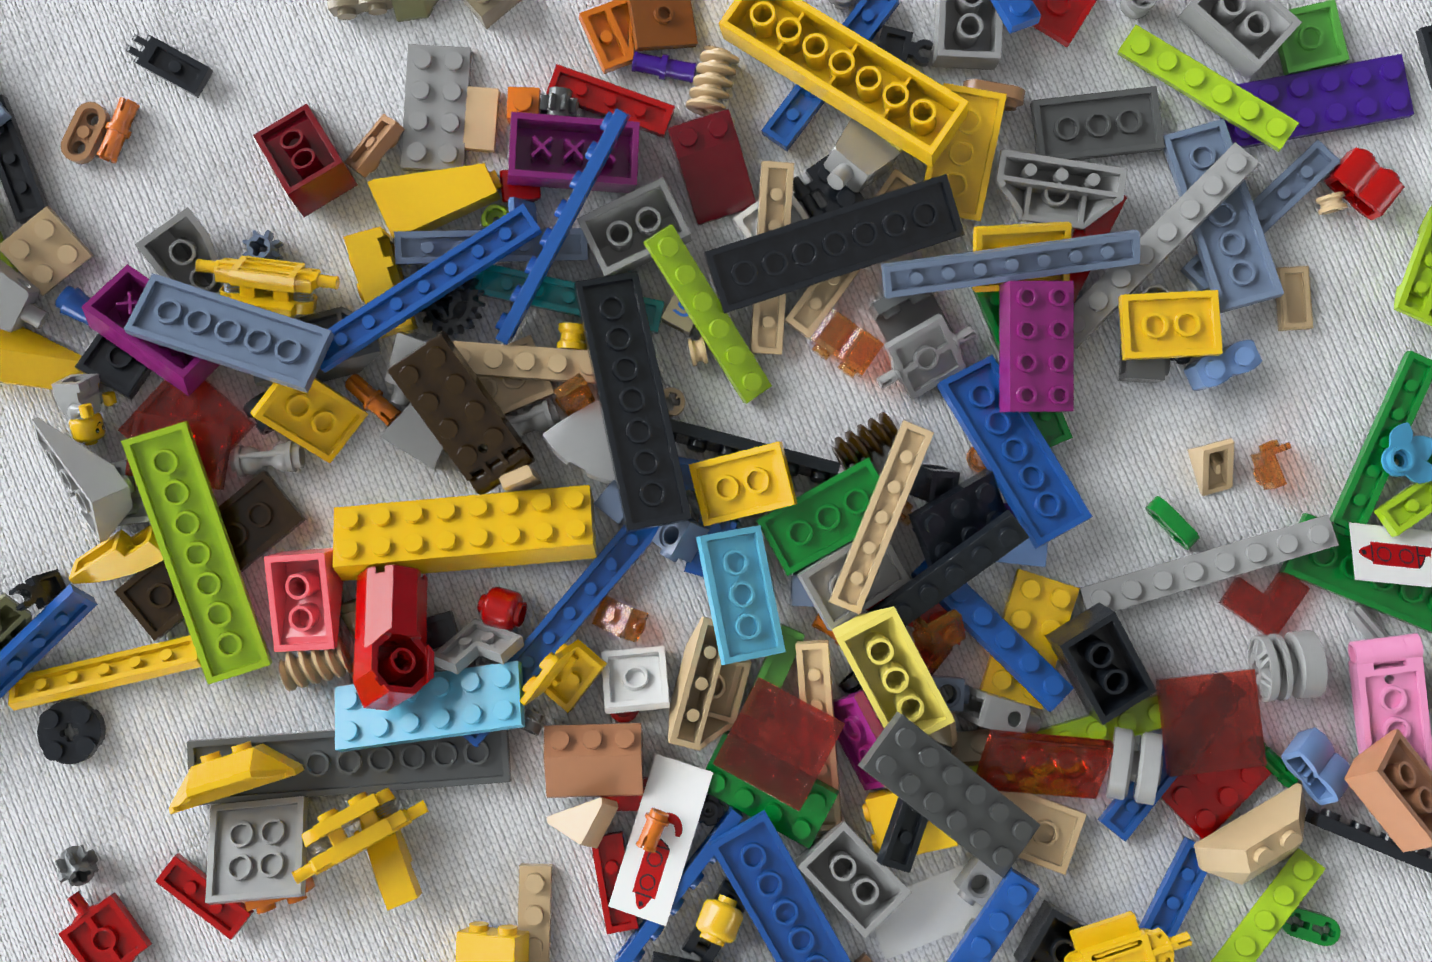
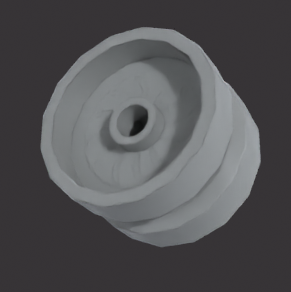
M1115 727L1106 798L1124 800L1128 795L1130 781H1133V798L1135 802L1154 806L1157 787L1160 785L1162 774V734L1145 732L1140 738L1138 751H1134L1135 734L1133 730Z

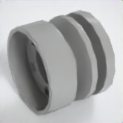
M1314 631L1287 632L1283 638L1280 634L1276 633L1269 634L1268 636L1254 635L1251 638L1248 647L1249 673L1256 695L1261 701L1265 703L1274 702L1276 699L1287 701L1291 694L1297 699L1317 698L1325 693L1328 680L1327 660L1322 643Z

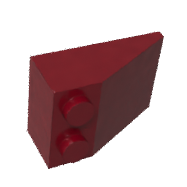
M308 104L301 106L253 135L285 192L303 217H306L358 185Z
M729 109L668 128L669 139L698 226L743 212L756 202Z

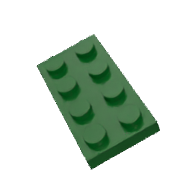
M869 457L796 498L798 504L775 509L756 520L787 576L854 540L880 477Z
M726 731L722 735L705 769L713 772L708 794L750 817L765 810L777 832L808 849L811 847L839 794V790L730 731Z

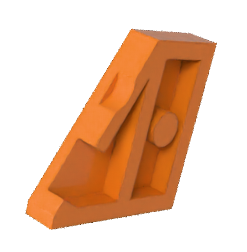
M613 0L579 13L580 23L603 74L632 64L634 40L627 0Z

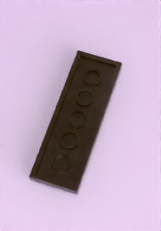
M265 470L218 507L241 572L306 520L272 476ZM164 560L152 567L139 571L114 591L154 641L161 639L184 620Z

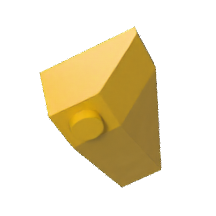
M23 326L21 329L13 332L0 329V383L53 390L52 383L71 374H84L75 368L82 355Z

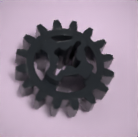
M472 278L462 284L465 290L458 287L420 311L426 313L423 319L424 324L433 323L432 331L441 332L444 330L447 335H453V333L464 334V327L466 329H473L475 325L472 319L482 318V315L477 312L478 307H485L486 304L479 301V296H482L485 292L484 290H476L475 286L479 282L478 278ZM437 312L443 314V318H441Z

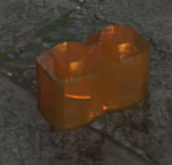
M834 309L830 310L810 339V343L814 345L811 350L824 360H827L830 356L840 363L837 368L851 378L855 374L862 377L883 347L881 341Z

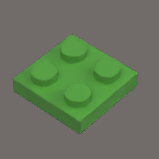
M1335 0L1289 9L1302 23L1278 48L1284 75L1340 65L1350 60Z

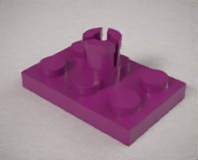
M863 690L833 699L836 737L864 790L885 787L858 766L884 730L882 723L873 711L869 699Z

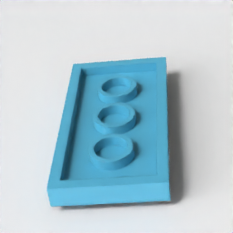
M751 526L696 537L721 665L786 652L761 526Z

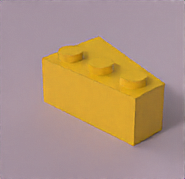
M381 226L343 236L349 260L358 281V293L362 302H365V305L405 280L401 265L395 264L394 240ZM415 315L380 338L396 335L397 332L418 329Z

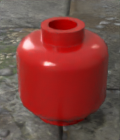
M493 587L487 595H481L477 611L481 613V620L484 625L512 631L516 626L520 627L524 622L527 613V603L523 602V597L519 592L502 587Z

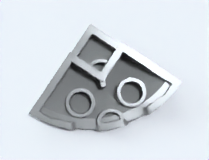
M599 400L576 411L542 434V439L548 448L566 465L569 462L585 470L587 477L599 482L610 484L611 481L615 480Z

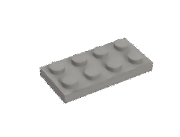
M408 44L403 128L405 130L402 134L401 169L403 171L427 172L466 166V150L463 136L467 86H470L471 47Z

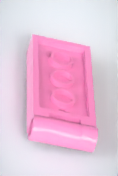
M1417 633L1349 642L1348 654L1350 661H1348L1358 755L1392 730L1399 729L1432 771V737L1423 662V644L1420 636Z

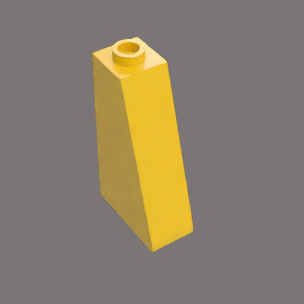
M484 163L378 178L367 182L393 240L394 232L432 231L501 199L498 189L502 185L495 170L489 172Z

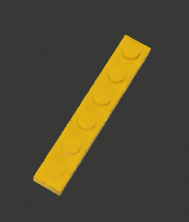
M188 635L26 673L9 690L8 705L15 711L202 666L192 638Z

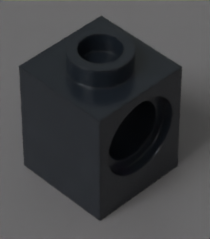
M921 464L909 495L930 502L959 485L960 472L941 465Z

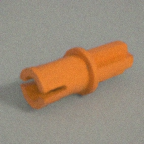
M353 374L346 380L345 388L364 404L363 408L366 411L370 410L387 427L397 418L396 416L402 413L383 397L381 390L376 391L358 374Z

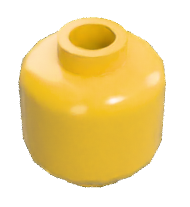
M719 895L718 900L707 899L696 922V927L701 932L700 937L724 947L725 942H734L743 921V913L736 908L737 901L724 895Z

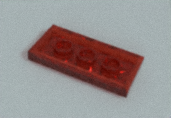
M990 730L976 774L998 791L1096 799L1113 756L1114 744L1111 740Z

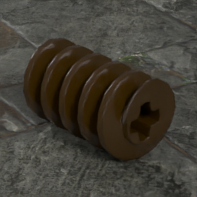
M881 412L879 414V423L875 419L870 418L868 420V429L862 424L858 425L857 435L849 430L845 432L847 442L838 436L834 439L836 448L832 445L831 448L845 471L850 468L851 464L856 465L861 462L863 457L865 459L869 457L873 463L872 452L874 451L881 457L885 456L883 446L886 445L891 449L898 430L891 418L885 412Z

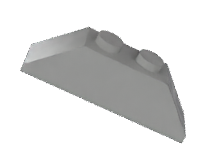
M1001 149L996 183L1020 221L1033 223L1070 222L1072 229L1084 230L1123 201L1128 169Z

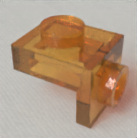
M580 373L553 390L557 405L567 417L596 401L586 380Z
M1277 439L1259 445L1260 451L1250 455L1255 466L1253 469L1254 477L1257 483L1263 486L1264 490L1276 489L1287 484L1275 454L1292 448L1290 442L1279 444Z
M606 596L600 603L592 624L620 638L637 642L645 630L649 614L610 596Z
M955 609L929 624L921 617L913 621L914 631L912 635L914 641L920 648L927 649L935 657L966 639L962 615Z

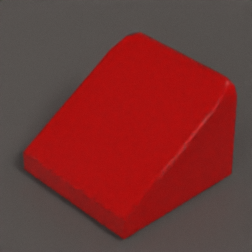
M508 170L499 171L502 185V202H508L509 197L521 198L530 202H535L541 198L540 187L507 185Z

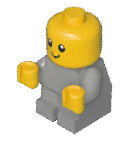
M71 374L51 384L56 403L66 419H70L69 425L73 439L76 442L85 443L87 446L97 444L98 440L104 437L106 433L102 415L98 412L101 411L102 403L105 406H113L114 403H117L115 392H100L98 390V383H100L99 374Z

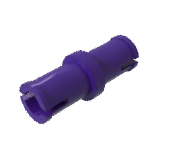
M636 51L633 56L632 72L659 76L660 80L671 78L692 84L693 78L696 75L697 63L670 59V55L666 54L659 57Z

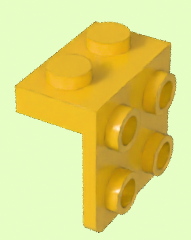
M579 639L570 645L564 643L555 654L550 652L540 663L539 667L542 671L537 677L535 675L532 676L523 686L522 691L525 694L520 699V702L523 706H526L542 693H545L569 713L607 663Z

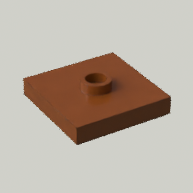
M627 0L635 52L693 48L697 46L698 41L691 0Z

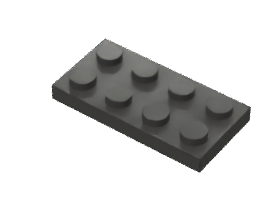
M1157 86L1032 100L1030 103L1037 155L1076 161L1162 151L1165 148Z

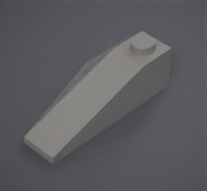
M189 207L135 244L160 276L220 295L219 289L224 283L215 282V276L212 273L196 272L195 265L198 258L212 261L219 259L208 231Z
M38 417L32 419L38 444L55 472L60 471L61 478L70 497L76 496L82 508L80 514L100 543L106 541L133 507L131 493L134 492V488L127 475L121 476L114 465Z

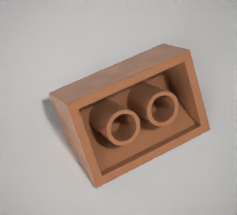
M641 723L544 726V769L547 798L643 796V730Z
M1395 729L1356 756L1344 780L1402 852L1432 847V771L1399 729Z

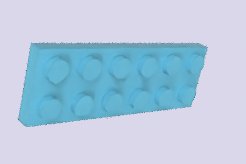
M512 661L505 664L498 663L465 668L459 674L450 671L435 672L434 678L425 684L415 695L389 711L363 708L354 684L335 687V750L346 752L525 727L524 706L520 702L524 695L522 691V663Z

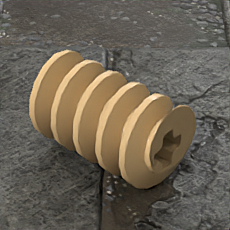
M711 45L704 46L705 51L700 53V61L702 63H699L696 67L698 75L693 78L695 87L689 91V96L692 99L686 102L688 110L701 116L726 110V106L721 104L719 99H729V94L723 91L722 88L733 86V82L728 80L726 75L734 76L736 75V70L730 67L729 64H738L740 61L730 51Z
M340 636L338 637L337 648L310 650V654H307L306 651H298L297 658H295L292 651H286V661L279 660L280 676L285 688L289 692L296 690L297 685L304 688L308 687L310 682L314 685L318 684L322 678L325 681L332 680L334 674L338 678L343 677L346 674V670L352 674L350 654Z

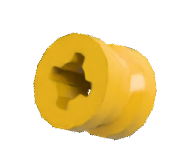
M558 323V330L561 336L556 348L588 350L582 324Z

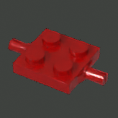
M80 891L67 899L78 915L72 924L58 935L78 962H134L138 954L152 945V942L116 893L111 894L102 902L91 906L88 905Z

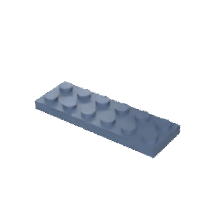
M1224 119L1163 135L1165 144L1163 150L1179 198L1233 145ZM1244 181L1192 233L1210 290H1218L1220 313L1275 299L1284 294L1246 181Z
M152 273L124 327L128 335L305 393L309 392L334 338L331 330Z

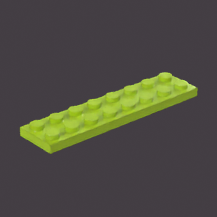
M184 421L122 440L121 443L208 685L271 665V656L189 422Z

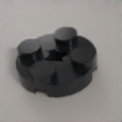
M79 699L65 700L52 705L40 715L37 729L38 742L44 756L50 761H57L61 764H76L91 758L105 739L106 726L102 714L97 709L94 710L88 705V702ZM68 723H71L72 728H78L79 731L78 734L73 736V740H70L65 735Z

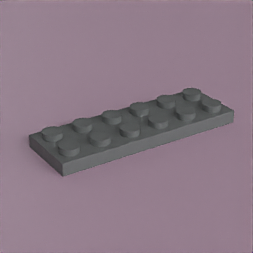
M899 712L895 713L858 764L865 772L1002 878L1005 877L1040 827L1037 821Z

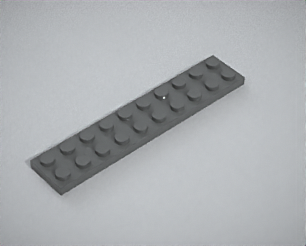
M335 729L187 741L188 771L192 766L202 763L201 756L220 751L221 756L233 753L231 747L251 741L252 747L263 743L303 764L304 768L303 772L295 776L202 805L297 796L318 797L358 794L362 792L372 793L379 792L385 788H389L391 791L512 781L508 729L490 732L478 747L473 746L463 736L346 752L335 750Z

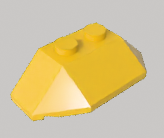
M251 741L231 747L233 752L231 754L221 756L220 751L201 756L202 763L192 766L169 807L170 814L295 776L304 771L303 764L263 743L252 747Z

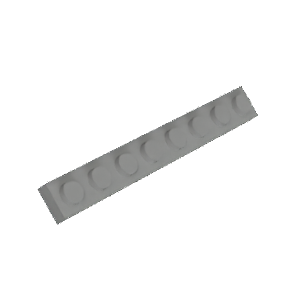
M1235 142L1140 237V264L1113 267L1107 270L1074 304L1075 349L1119 307L1118 297L1124 294H1132L1258 168L1259 161Z
M1324 515L1084 586L1079 589L1085 611L1099 602L1111 610L1117 611L1338 546L1339 544L1329 515Z

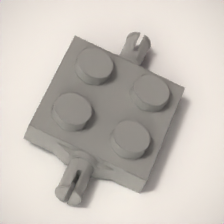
M938 313L883 344L890 357L892 370L876 378L878 385L883 390L894 382L899 381L903 384L907 395L912 400L933 389L940 381L966 368L961 357L960 345L976 337L974 329L971 325H968L953 334L948 329L943 316Z

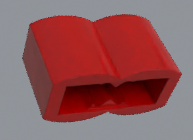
M1355 147L1346 152L1324 182L1335 193L1344 191L1345 196L1343 199L1347 200L1361 215L1374 220L1385 213L1405 186L1400 181V177L1396 172L1380 167L1375 161V156L1370 151Z

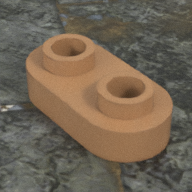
M969 79L963 82L965 87L1007 94L1004 111H1015L1017 107L1024 104L1026 91L1021 87L979 79Z
M86 102L77 108L61 141V151L67 159L76 164H86L93 160L107 131L105 125L107 122H110V115L105 108L95 102ZM98 116V123L91 125V120ZM85 144V150L82 153H78L79 146Z

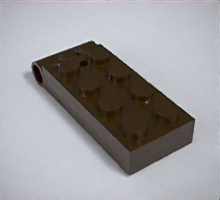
M444 330L387 370L466 480L470 481L472 487L479 495L487 494L501 484L500 476L535 462L534 455L529 447L521 439ZM480 444H486L488 448L484 449Z

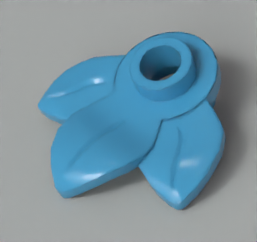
M1408 422L1396 426L1389 435V447L1383 451L1381 456L1383 469L1391 476H1405L1414 483L1421 484L1432 481V464L1428 462L1432 454V438L1413 436V431ZM1394 457L1398 459V466L1394 462Z

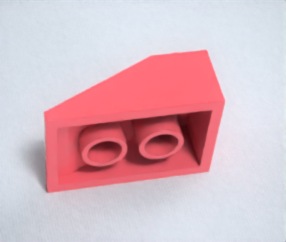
M333 548L280 551L264 556L274 652L337 648L343 581L333 568Z

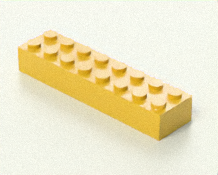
M734 0L718 23L723 39L931 168L968 116L969 101L803 0Z
M590 485L334 507L333 568L342 581L357 580V576L370 567H376V573L384 572L386 565L418 568L421 574L597 558L594 499Z

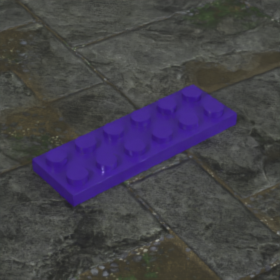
M1402 54L1236 84L1299 122L1288 140L1405 119L1414 115ZM1225 120L1233 144L1236 142L1242 148L1265 145Z

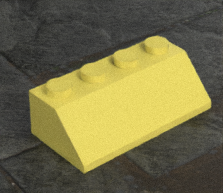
M894 606L860 614L832 629L838 644L884 728L896 712L903 714L928 735L955 722Z

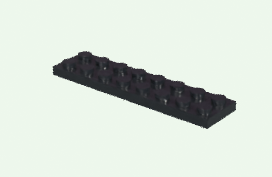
M947 174L706 251L704 256L723 313L725 314L961 237L965 234Z
M638 272L575 281L574 288L626 532L689 521L692 517Z

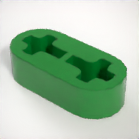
M1156 496L1145 507L1147 513L1184 549L1189 550L1200 539L1198 533L1161 497Z
M1297 906L1290 917L1295 915L1304 921L1303 926L1295 923L1290 925L1285 922L1281 927V930L1290 936L1322 946L1334 945L1339 940L1341 933L1340 926L1334 919ZM1313 925L1320 927L1326 925L1330 930L1328 933L1321 935L1312 928Z

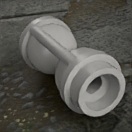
M547 400L542 401V404L534 406L528 413L517 417L506 416L520 437L532 431L546 432L561 421L556 405H549Z
M293 441L277 444L271 451H259L255 447L238 445L235 447L234 452L230 453V467L232 471L237 472L239 477L255 474L262 467L273 466L279 471L297 472L299 468L305 467V451L302 446Z

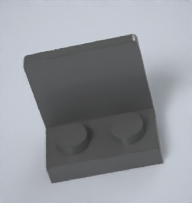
M932 292L893 298L883 297L872 303L869 308L886 342L938 313L943 316L948 329L953 333Z

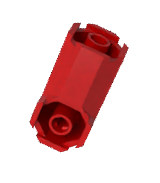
M386 565L384 572L376 573V567H370L357 576L353 683L363 708L389 711L415 695L425 684L434 678V651L429 645L426 646L428 577L425 574L421 577V571L418 568Z

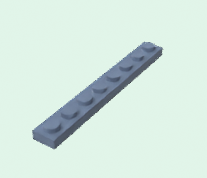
M1128 230L881 264L883 293L885 298L1140 264V232Z

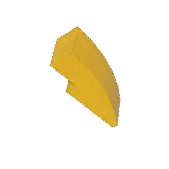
M151 524L132 537L121 529L106 541L77 558L74 562L69 581L73 584L113 580L137 573L161 562L163 557Z
M386 808V809L380 811L379 813H377V815L380 814L381 812L387 810L388 808ZM385 812V813H383V814H381V815H378L379 819L381 820V819L387 817L388 815H386V816L380 818V816L386 814L387 812ZM360 820L361 829L364 830L365 827L362 821ZM401 829L367 848L372 869L387 911L415 900L422 894L411 865L413 859Z

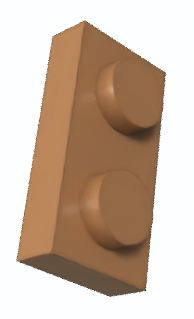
M383 114L344 162L366 178L369 173L377 169L380 159L385 153L398 143L400 135L405 129L398 122Z

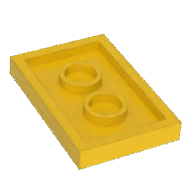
M1070 222L977 226L973 230V251L1071 238L1072 224ZM1070 273L1018 281H1069ZM1002 283L974 286L972 290L974 292L999 291V285Z
M1218 290L1124 294L1118 297L1122 360L1219 356L1223 354Z
M317 378L314 379L308 393L273 382L250 412L257 420L328 463L333 461L368 415L365 409Z
M782 441L688 464L704 526L798 504Z

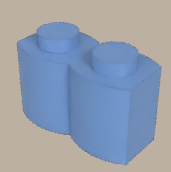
M1242 340L1222 348L1223 354L1219 356H1205L1188 364L1184 369V373L1192 390H1205L1226 382L1230 377L1255 369L1262 362V359L1254 341Z
M1315 727L1298 732L1281 755L1287 769L1302 781L1306 792L1320 805L1338 802L1349 787L1344 778L1350 765L1335 752L1327 736Z

